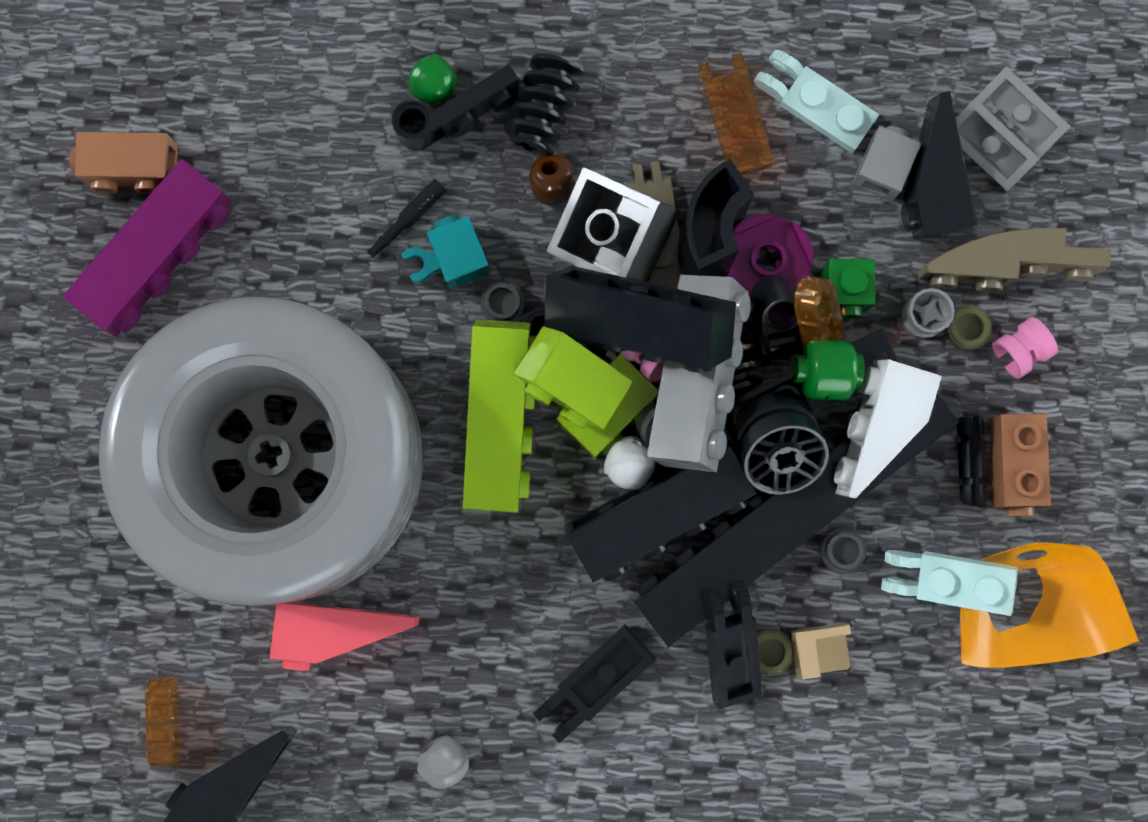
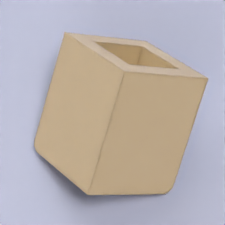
M839 623L789 631L790 640L794 648L795 672L798 678L802 680L821 677V673L849 669L850 660L846 635L851 634L849 624Z

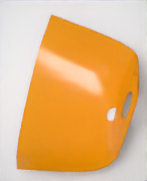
M1037 542L1018 546L981 559V561L1019 567L1018 572L1023 569H1037V574L1043 583L1042 598L1029 621L1025 624L998 633L992 624L988 612L960 607L961 664L968 666L1007 668L1061 662L1111 652L1139 641L1123 598L1107 564L1096 551L1087 546ZM1043 550L1047 552L1044 556L1036 559L1020 560L1017 558L1020 554L1028 551Z

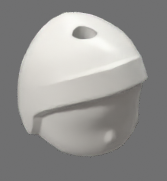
M627 436L620 439L611 447L606 456L604 474L608 475L614 484L623 489H641L646 485L655 470V461L647 457L649 446L636 436Z

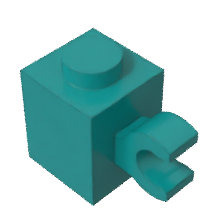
M451 215L434 223L435 229L426 232L434 252H428L420 247H411L401 254L405 263L413 259H420L424 262L423 269L420 272L410 275L413 284L424 283L431 276L442 272L449 289H452L491 273L469 216L459 219L458 215Z

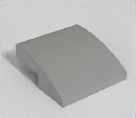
M1007 66L956 117L962 151L1006 192L1071 127Z

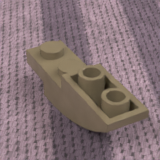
M1066 228L1013 230L976 239L947 251L918 271V280L931 281L930 287L936 289L958 288V283L975 284L976 291L986 293L1003 291V286H1008L1019 279V270H1021V276L1025 278H1046L1049 276V272L1065 273V279L1068 281L1085 282L1093 280L1094 275L1110 268L1111 249L1066 246Z

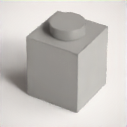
M879 126L870 139L852 185L893 201L904 186L921 143L911 139V134L904 129L894 126H888L887 128Z

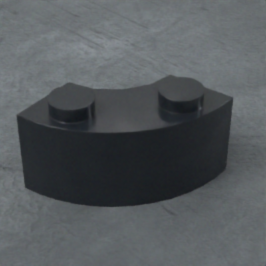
M731 159L714 168L702 180L693 194L678 240V261L682 275L724 277L729 274L739 249L733 236V227L743 221L754 194Z

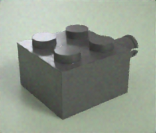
M583 167L546 252L580 268L648 282L680 210Z

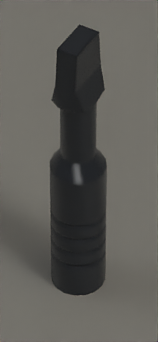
M433 179L399 213L398 220L382 236H379L376 243L367 253L374 258L383 248L389 246L405 228L411 227L446 192L445 188L437 180Z

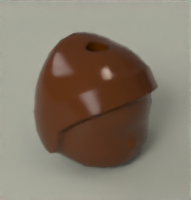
M543 154L534 161L529 173L531 191L537 201L553 206L570 198L575 187V181L572 175L573 167L568 159L560 155L547 156Z

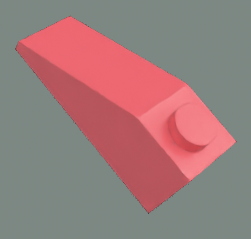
M297 602L276 604L269 659L283 660L282 668L309 671L310 663L317 664L418 626L420 616Z

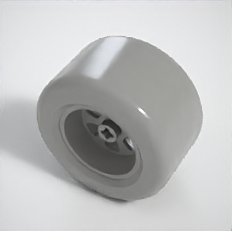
M271 297L234 298L197 308L178 317L147 340L121 372L110 394L103 415L98 448L99 472L108 509L120 533L138 557L159 576L192 595L214 602L240 606L274 605L318 597L335 591L366 573L383 558L403 532L418 498L423 471V442L419 421L405 387L389 365L360 335L337 318L300 302ZM278 395L296 399L297 408L287 425H275L269 422L265 405L269 396ZM235 410H242L253 428L243 443H234L221 437L219 432L225 420ZM323 420L331 433L333 447L327 452L308 453L303 445L301 435L313 423ZM271 446L282 450L283 453L276 458L277 466L266 463L264 459L271 455L269 449ZM237 459L243 466L245 479L232 491L223 492L216 479L214 465L221 460ZM305 469L323 473L328 479V484L313 503H306L294 486L295 480ZM270 487L278 491L281 503V513L278 517L264 518L255 516L250 512V504L259 488Z

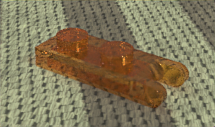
M742 53L732 55V65L735 71L733 73L713 78L708 62L699 63L698 71L724 162L731 159L740 174L746 175L772 168L774 160Z

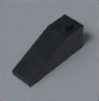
M950 91L942 92L928 101L918 140L921 145L908 178L904 194L905 205L901 207L904 228L906 231H912L913 239L977 225Z
M288 726L201 776L188 786L181 783L165 805L171 811L164 822H236L297 730Z

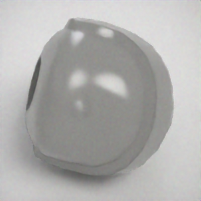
M447 735L431 741L418 757L417 771L419 775L436 789H446L460 782L469 768L467 751Z

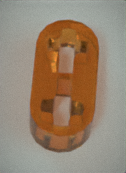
M805 276L798 284L794 296V309L804 347L809 341L814 339L842 340L844 326L834 283L829 279Z
M176 677L150 678L147 683L145 698L148 763L152 767L176 766L180 758L179 683Z

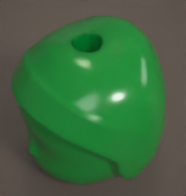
M433 53L419 60L412 68L408 78V91L413 97L424 104H442L449 100L455 92L457 85L456 73L445 59Z

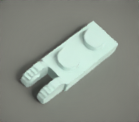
M780 50L773 51L769 57L770 64L796 81L788 90L781 81L768 73L760 71L753 80L756 84L755 86L781 102V107L853 154L879 114L807 66L803 68L798 60Z
M888 550L885 552V562L897 567L920 568L919 582L899 577L882 578L881 590L903 596H917L919 600L1011 616L1013 613L1019 570L1017 566L927 551L923 554L899 550Z

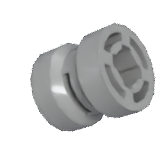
M934 288L923 289L906 301L901 308V325L906 333L914 338H931L950 325L954 317V305L950 297L943 291Z

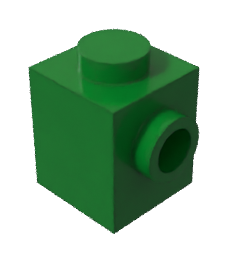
M829 259L821 268V312L834 313L837 319H858L862 317V313H866L875 305V259Z

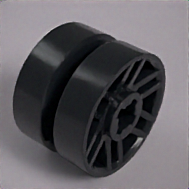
M789 392L762 394L746 403L739 410L733 421L732 438L749 482L758 490L776 495L794 493L811 485L825 470L829 459L828 445L811 407L800 396Z

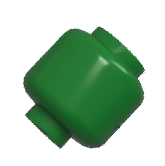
M814 339L805 345L802 355H795L793 358V382L800 383L803 394L810 400L845 401L852 396L855 390H860L863 385L865 375L863 355L856 353L855 347L848 341Z

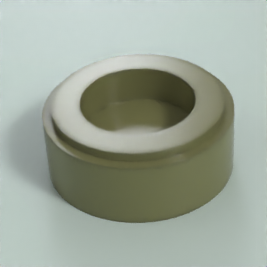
M964 305L955 310L952 322L945 328V334L954 347L964 351L975 350L983 346L990 339L992 321L987 312L975 305Z
M765 629L757 632L760 673L775 676L785 672L794 659V648L791 640L784 633L774 629Z

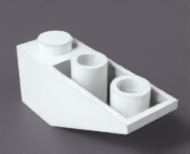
M889 359L876 360L873 362L872 367L869 366L866 369L863 385L860 389L861 393L864 394L859 412L856 411L852 415L848 425L847 437L851 439L846 457L843 456L839 460L834 474V482L838 484L835 494L856 499L929 422L942 376Z

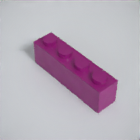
M181 158L62 297L103 331L115 337L120 332H129L141 319L142 313L139 310L149 298H158L169 287L171 283L169 275L179 263L187 264L195 257L200 249L198 241L209 229L212 231L218 229L225 222L229 215L227 207L232 201Z

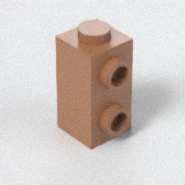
M76 132V146L71 148L69 155L70 167L74 176L90 187L92 192L116 194L118 193V187H134L135 192L150 195L177 164L178 144L167 133Z
M1001 414L989 418L993 508H1007V517L1035 516V507L1051 506L1047 414Z

